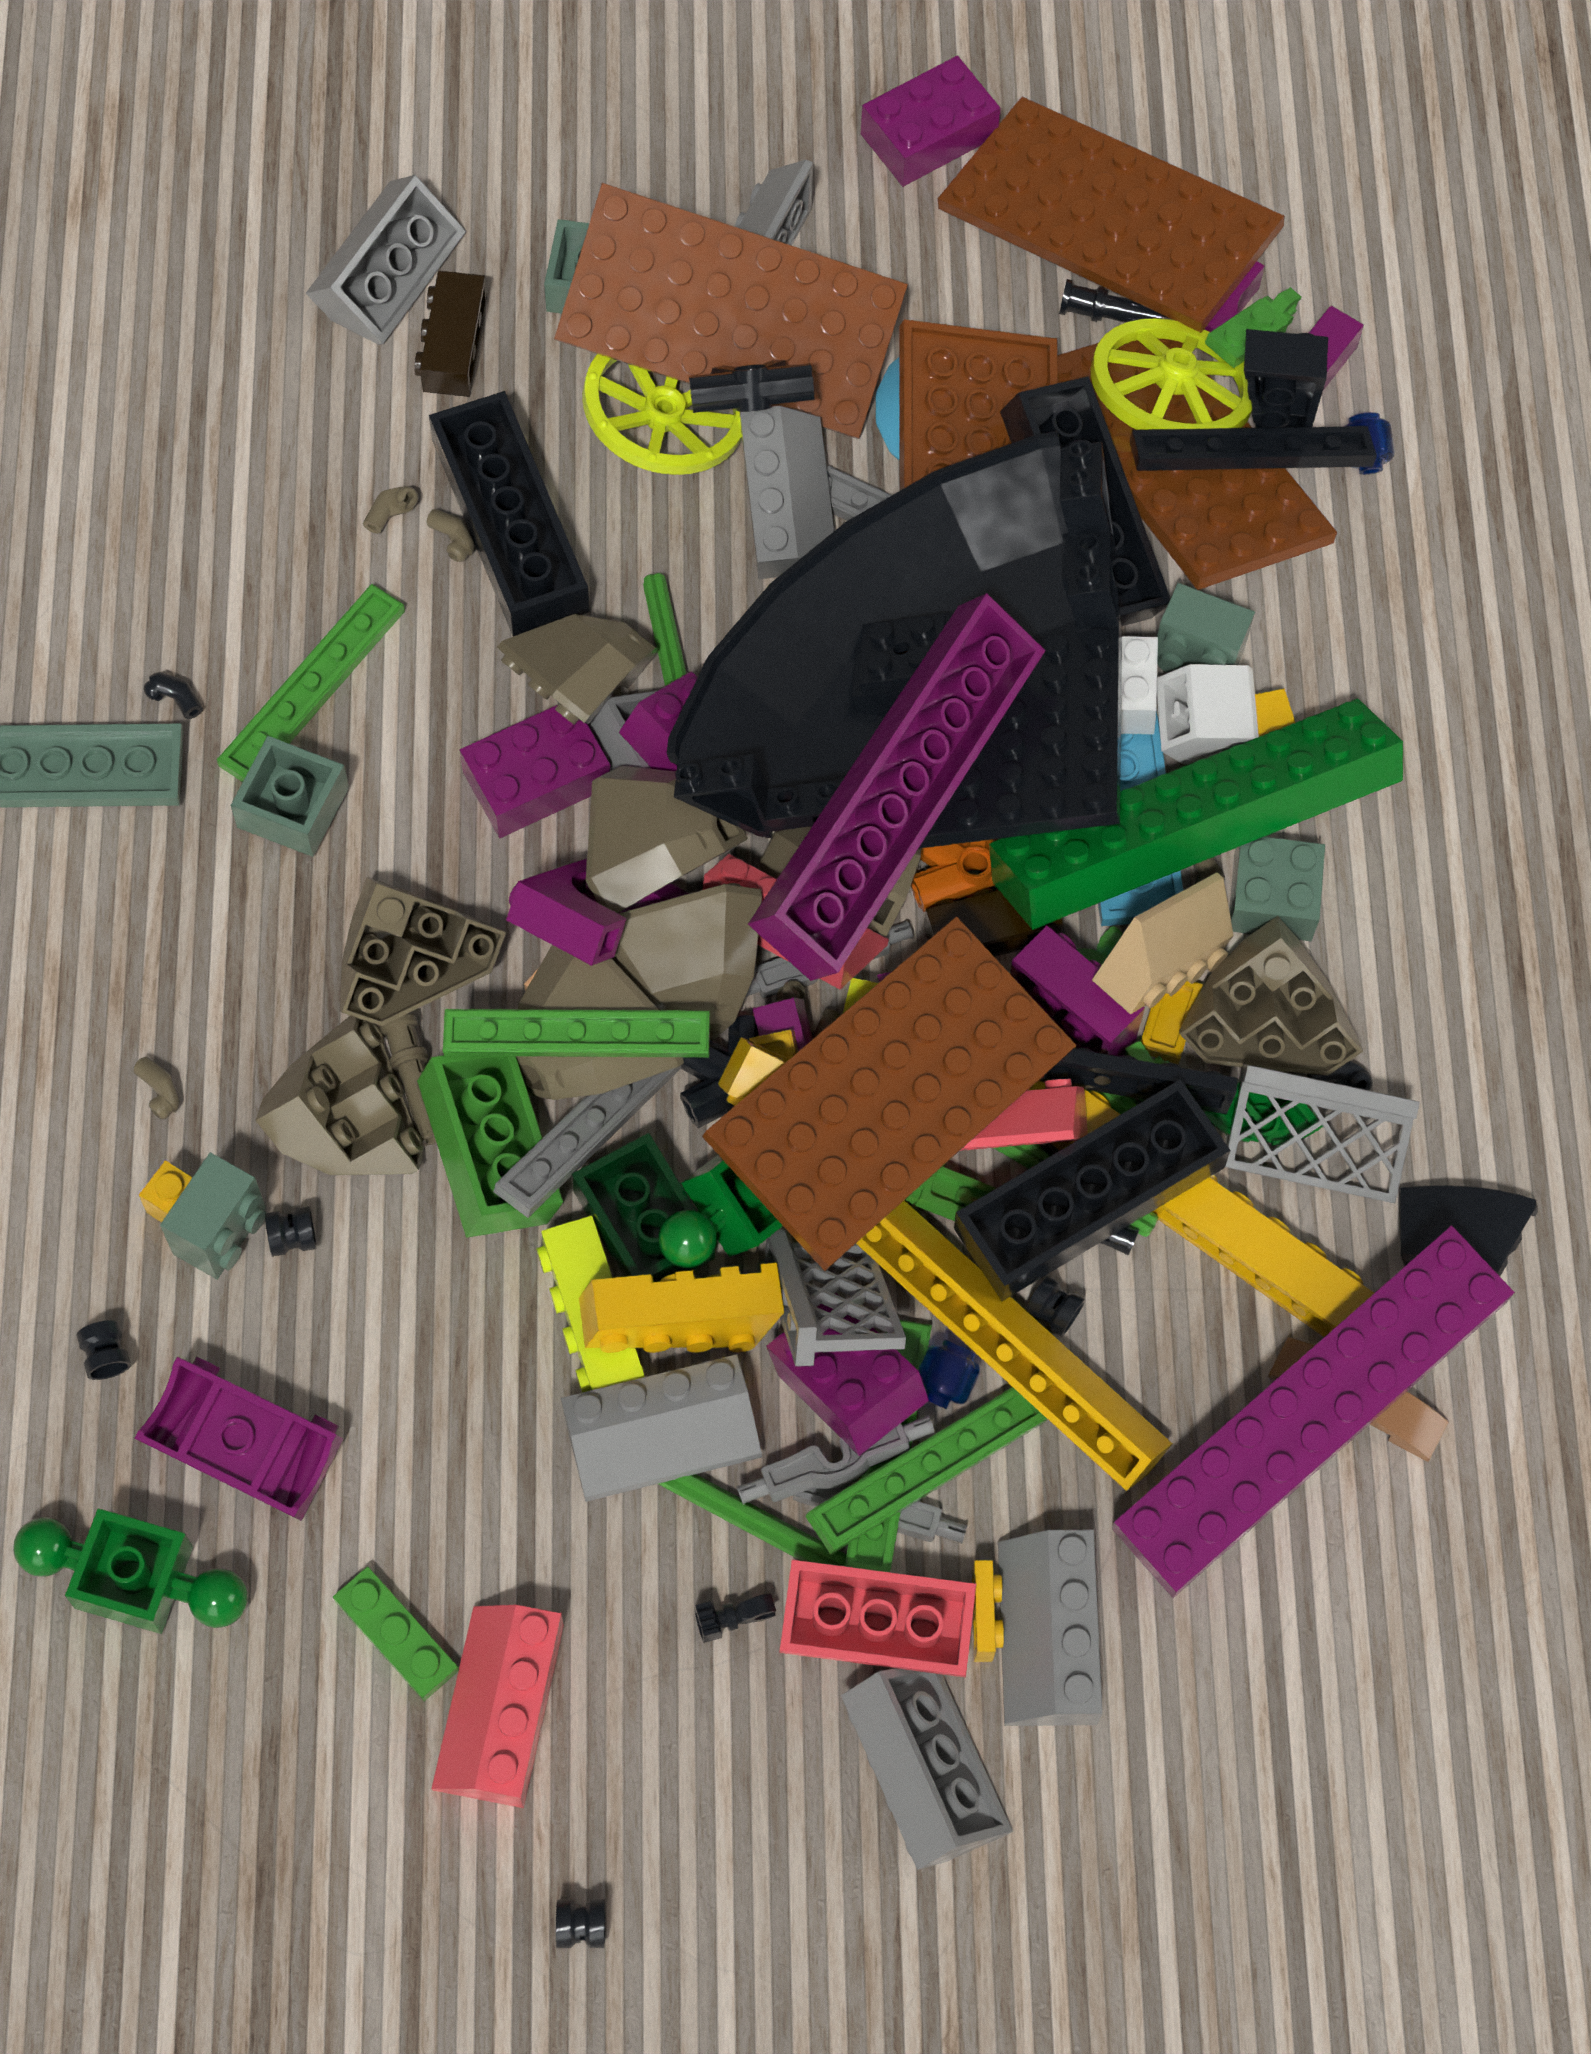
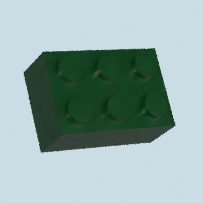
M650 1133L572 1173L574 1194L586 1214L593 1217L599 1236L624 1277L651 1274L653 1282H660L662 1278L675 1274V1272L695 1270L715 1259L714 1249L710 1258L703 1264L692 1268H683L669 1262L661 1252L659 1232L665 1220L676 1212L682 1210L696 1211Z

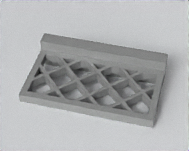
M1243 1063L1240 1076L1241 1084L1227 1143L1231 1151L1225 1167L1385 1202H1396L1413 1120L1417 1118L1419 1101ZM1249 1092L1266 1095L1276 1111L1254 1124L1245 1111ZM1275 1098L1289 1100L1290 1102L1280 1108ZM1298 1103L1308 1104L1318 1118V1121L1297 1133L1284 1112ZM1317 1107L1327 1108L1333 1111L1323 1117V1115ZM1341 1112L1350 1113L1361 1129L1342 1142H1339L1327 1121ZM1280 1116L1293 1137L1271 1150L1258 1129ZM1360 1116L1376 1120L1366 1126ZM1244 1118L1250 1128L1240 1133ZM1385 1121L1401 1124L1398 1142L1382 1151L1370 1131ZM1322 1125L1335 1146L1313 1159L1301 1138ZM1254 1133L1266 1154L1252 1163L1234 1160L1238 1142ZM1365 1134L1378 1155L1356 1168L1344 1147ZM1296 1142L1309 1163L1295 1172L1285 1171L1275 1155ZM1339 1151L1352 1172L1338 1181L1327 1180L1317 1164ZM1395 1152L1393 1165H1391L1387 1156ZM1268 1159H1271L1276 1168L1262 1166L1260 1164L1267 1161ZM1381 1160L1390 1173L1387 1192L1370 1189L1361 1176L1362 1172ZM1313 1168L1318 1177L1304 1175L1303 1173ZM1356 1177L1362 1187L1346 1183Z
M777 1230L766 1239L764 1264L777 1263L784 1306V1314L780 1317L795 1367L814 1366L815 1352L905 1349L906 1336L880 1266L857 1244L830 1266L843 1272L840 1275H836L830 1271H824L817 1262L811 1264L802 1260V1258L812 1257L799 1243H789L785 1230ZM844 1257H862V1259L858 1262H853ZM858 1278L869 1284L864 1287L852 1280ZM814 1279L825 1285L819 1288L808 1282ZM837 1291H841L850 1295L851 1297L849 1299H844L838 1295H835L834 1293H836ZM867 1302L878 1308L872 1311L861 1306V1304ZM824 1304L834 1310L829 1313L817 1308V1306ZM849 1315L860 1320V1322L854 1324L842 1318ZM876 1327L888 1333H874L870 1329ZM830 1328L842 1333V1335H823V1332Z

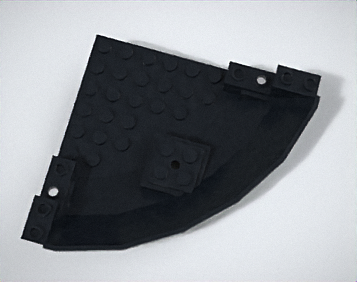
M1058 431L1036 434L935 470L846 521L772 581L708 655L668 737L666 753L669 761L677 765L674 798L759 837L772 839L773 831L804 827L812 828L957 607L987 593L1046 651L918 849L1120 824L1122 631L1119 593L1113 574L1115 539L1102 441L1090 443L1087 440H1077L1068 447L1061 448Z

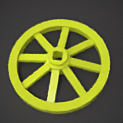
M1140 319L1126 322L1113 328L1103 336L1096 347L1090 369L1095 392L1103 404L1117 418L1136 430L1242 428L1252 413V403L1248 396V381L1245 379L1244 362L1233 368L1205 344L1207 335L1210 333L1207 330H1203L1200 333L1178 321L1169 319ZM1158 339L1174 340L1184 344L1182 348L1169 349ZM1138 340L1155 355L1116 349L1126 343ZM1195 348H1198L1219 362L1197 360L1193 352ZM1108 362L1150 368V370L1114 384L1108 371ZM1206 375L1232 376L1238 386L1240 397ZM1154 383L1162 389L1151 414L1140 409L1124 397L1126 394ZM1196 386L1234 411L1224 418L1212 421ZM1173 394H1184L1197 422L1196 424L1163 419Z
M597 354L591 362L582 391L583 409L587 421L599 440L610 451L626 462L661 474H693L720 464L739 446L742 434L740 412L736 411V408L733 409V415L714 412L693 413V410L686 409L692 405L691 390L681 394L676 389L678 380L666 377L664 386L656 387L647 370L628 364L645 396L643 397L603 377L605 371L617 360ZM599 391L640 410V412L607 418L600 403ZM684 424L729 428L730 430L718 443L708 448ZM648 425L652 429L648 449L628 440L619 431ZM671 431L693 453L685 455L660 453L664 433Z

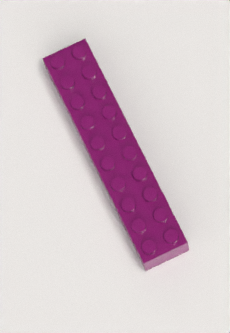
M987 593L957 607L748 923L753 930L810 981L836 974L840 971L1046 651Z
M1450 1226L1114 1522L1112 1530L1170 1596L1174 1598L1500 1310L1515 1292L1457 1230Z

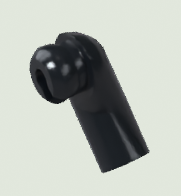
M157 672L150 675L149 681L144 684V693L149 699L160 701L164 695L173 698L186 719L195 718L203 711V707L190 685L183 679L163 672Z
M1352 1061L1347 1062L1328 1076L1307 1074L1309 1078L1365 1090H1371L1373 1085L1370 1074Z

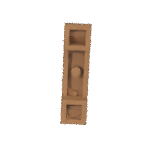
M1288 1337L1267 1377L1275 1381L1315 1345ZM1406 1392L1370 1425L1389 1434V1442L1429 1462L1449 1422L1420 1399Z

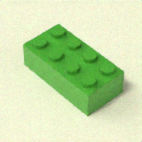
M443 1055L431 1057L417 1082L466 1238L548 1224L563 1203L559 1188L529 1218L494 1193L495 1183L542 1139L516 1056Z

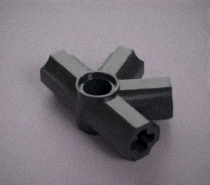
M772 360L758 365L740 367L719 366L712 368L711 374L689 376L693 413L735 408L739 412H751L769 409L772 407V404L815 400L811 363L787 366L785 360Z
M740 1015L728 1027V1049L710 1040L709 1058H683L684 1063L681 1065V1069L703 1081L680 1093V1099L686 1114L697 1128L724 1116L734 1107V1105L726 1101L728 1094L718 1083L740 1038L743 1037L749 1040V1038L759 1036L754 1016Z

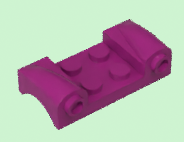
M197 1356L193 1363L176 1357L169 1381L158 1405L145 1424L138 1430L134 1439L302 1521L343 1441L342 1437L335 1434L339 1426L316 1414L310 1422L217 1376L221 1368Z

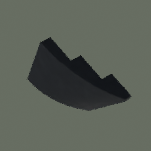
M1444 1185L1400 1188V1240L1403 1264L1406 1266L1450 1226H1453L1490 1267L1501 1276L1508 1264V1256L1517 1249L1522 1240L1521 1232L1531 1216L1535 1217L1538 1213L1536 1199L1519 1194L1479 1187Z

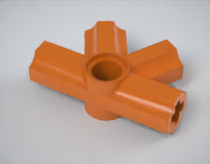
M998 839L921 848L920 860L932 868L916 873L913 877L911 888L918 907L925 912L926 909L941 900H957L963 897L971 898L978 891L992 889L995 885L992 881L989 843ZM979 870L983 873L973 875L969 874L968 871Z

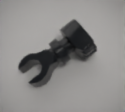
M772 1594L759 1595L740 1602L736 1606H733L732 1602L722 1604V1610L715 1611L713 1601L701 1603L694 1607L696 1622L703 1643L722 1638V1628L727 1627L729 1631L738 1629V1624L759 1622L776 1616Z

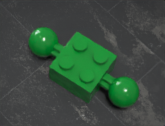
M717 1154L681 1183L699 1212L682 1210L669 1216L660 1229L659 1246L669 1262L679 1267L692 1268L703 1264L710 1258L716 1246V1238L727 1255L731 1257L759 1246L783 1225Z
M98 1508L84 1544L74 1542L70 1531L63 1523L48 1517L30 1520L19 1529L14 1539V1557L18 1565L25 1572L33 1576L47 1577L60 1572L64 1568L74 1570L65 1597L74 1609L162 1634L174 1600L187 1603L192 1615L201 1624L212 1628H222L233 1624L242 1616L247 1606L248 1592L246 1585L235 1572L225 1568H212L204 1571L197 1577L184 1574L193 1549L185 1533Z

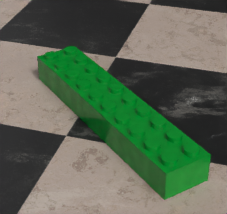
M1358 698L1345 702L1314 716L1307 717L1205 759L1198 760L1172 772L1162 774L1154 779L1122 790L1120 792V824L1002 838L989 843L993 884L1032 930L1403 781V740Z

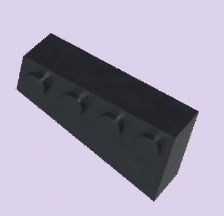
M1246 329L1244 374L1245 379L1248 381V396L1252 403V418L1256 428L1313 427L1327 379L1328 337L1315 336L1311 333L1294 334Z

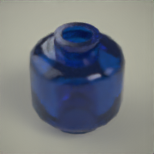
M1374 412L1361 413L1350 417L1348 424L1345 426H1368L1377 454L1373 467L1351 468L1359 469V474L1370 475L1383 471V465L1391 461L1395 454L1391 423L1380 418V414Z
M945 1339L942 1345L934 1344L929 1346L918 1369L926 1390L928 1402L947 1410L950 1402L965 1404L969 1400L981 1373L980 1365L974 1361L976 1353Z

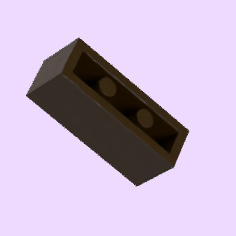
M438 271L435 286L428 287L427 309L431 311L429 319L423 318L421 342L425 344L423 352L417 351L414 366L415 375L421 376L423 392L470 397L487 303L485 275Z
M984 889L973 894L971 898L955 902L952 899L936 902L925 910L923 927L927 939L930 940L955 917H958L985 948L996 957L1023 950L1046 926L1051 928L1056 934L1061 933L1063 921L1061 918L1032 930L999 890Z

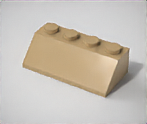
M1216 872L1135 916L1092 981L1128 1013L1132 1014L1144 1006L1154 1007L1166 993L1170 996L1174 995L1186 981L1193 984L1207 969L1213 972L1226 959L1228 952L1224 949L1234 936L1224 878Z

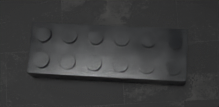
M1089 376L1018 392L1000 411L1011 443L1036 434L1058 431L1061 448L1068 447L1077 440H1087L1090 443L1102 441L1115 539L1113 574L1119 593L1121 626L1152 619L1168 606L1171 598Z
M502 391L430 414L432 442L512 636L514 637L573 614L583 615L589 613L588 585L506 392Z
M1180 1079L957 1211L954 1230L1001 1301H1004L1224 1169L1231 1150Z

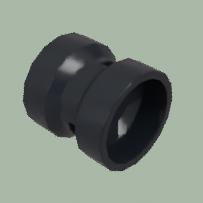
M310 1206L296 1208L293 1213L285 1215L279 1211L265 1213L266 1231L272 1257L285 1255L289 1249L299 1248L302 1251L317 1249Z
M1047 1276L1031 1297L1025 1310L1036 1320H1045L1049 1323L1052 1331L1060 1336H1064L1083 1308L1086 1299L1075 1292L1068 1294L1061 1289L1058 1281Z
M115 1320L99 1321L87 1325L77 1332L79 1348L85 1351L87 1359L84 1361L87 1378L91 1380L108 1379L129 1370L131 1362L128 1351L122 1349L120 1343L123 1339L120 1322Z
M572 1899L557 1900L556 1948H572L576 1943H581V1941H585L590 1948H605V1899H590L585 1907H581V1904H576Z

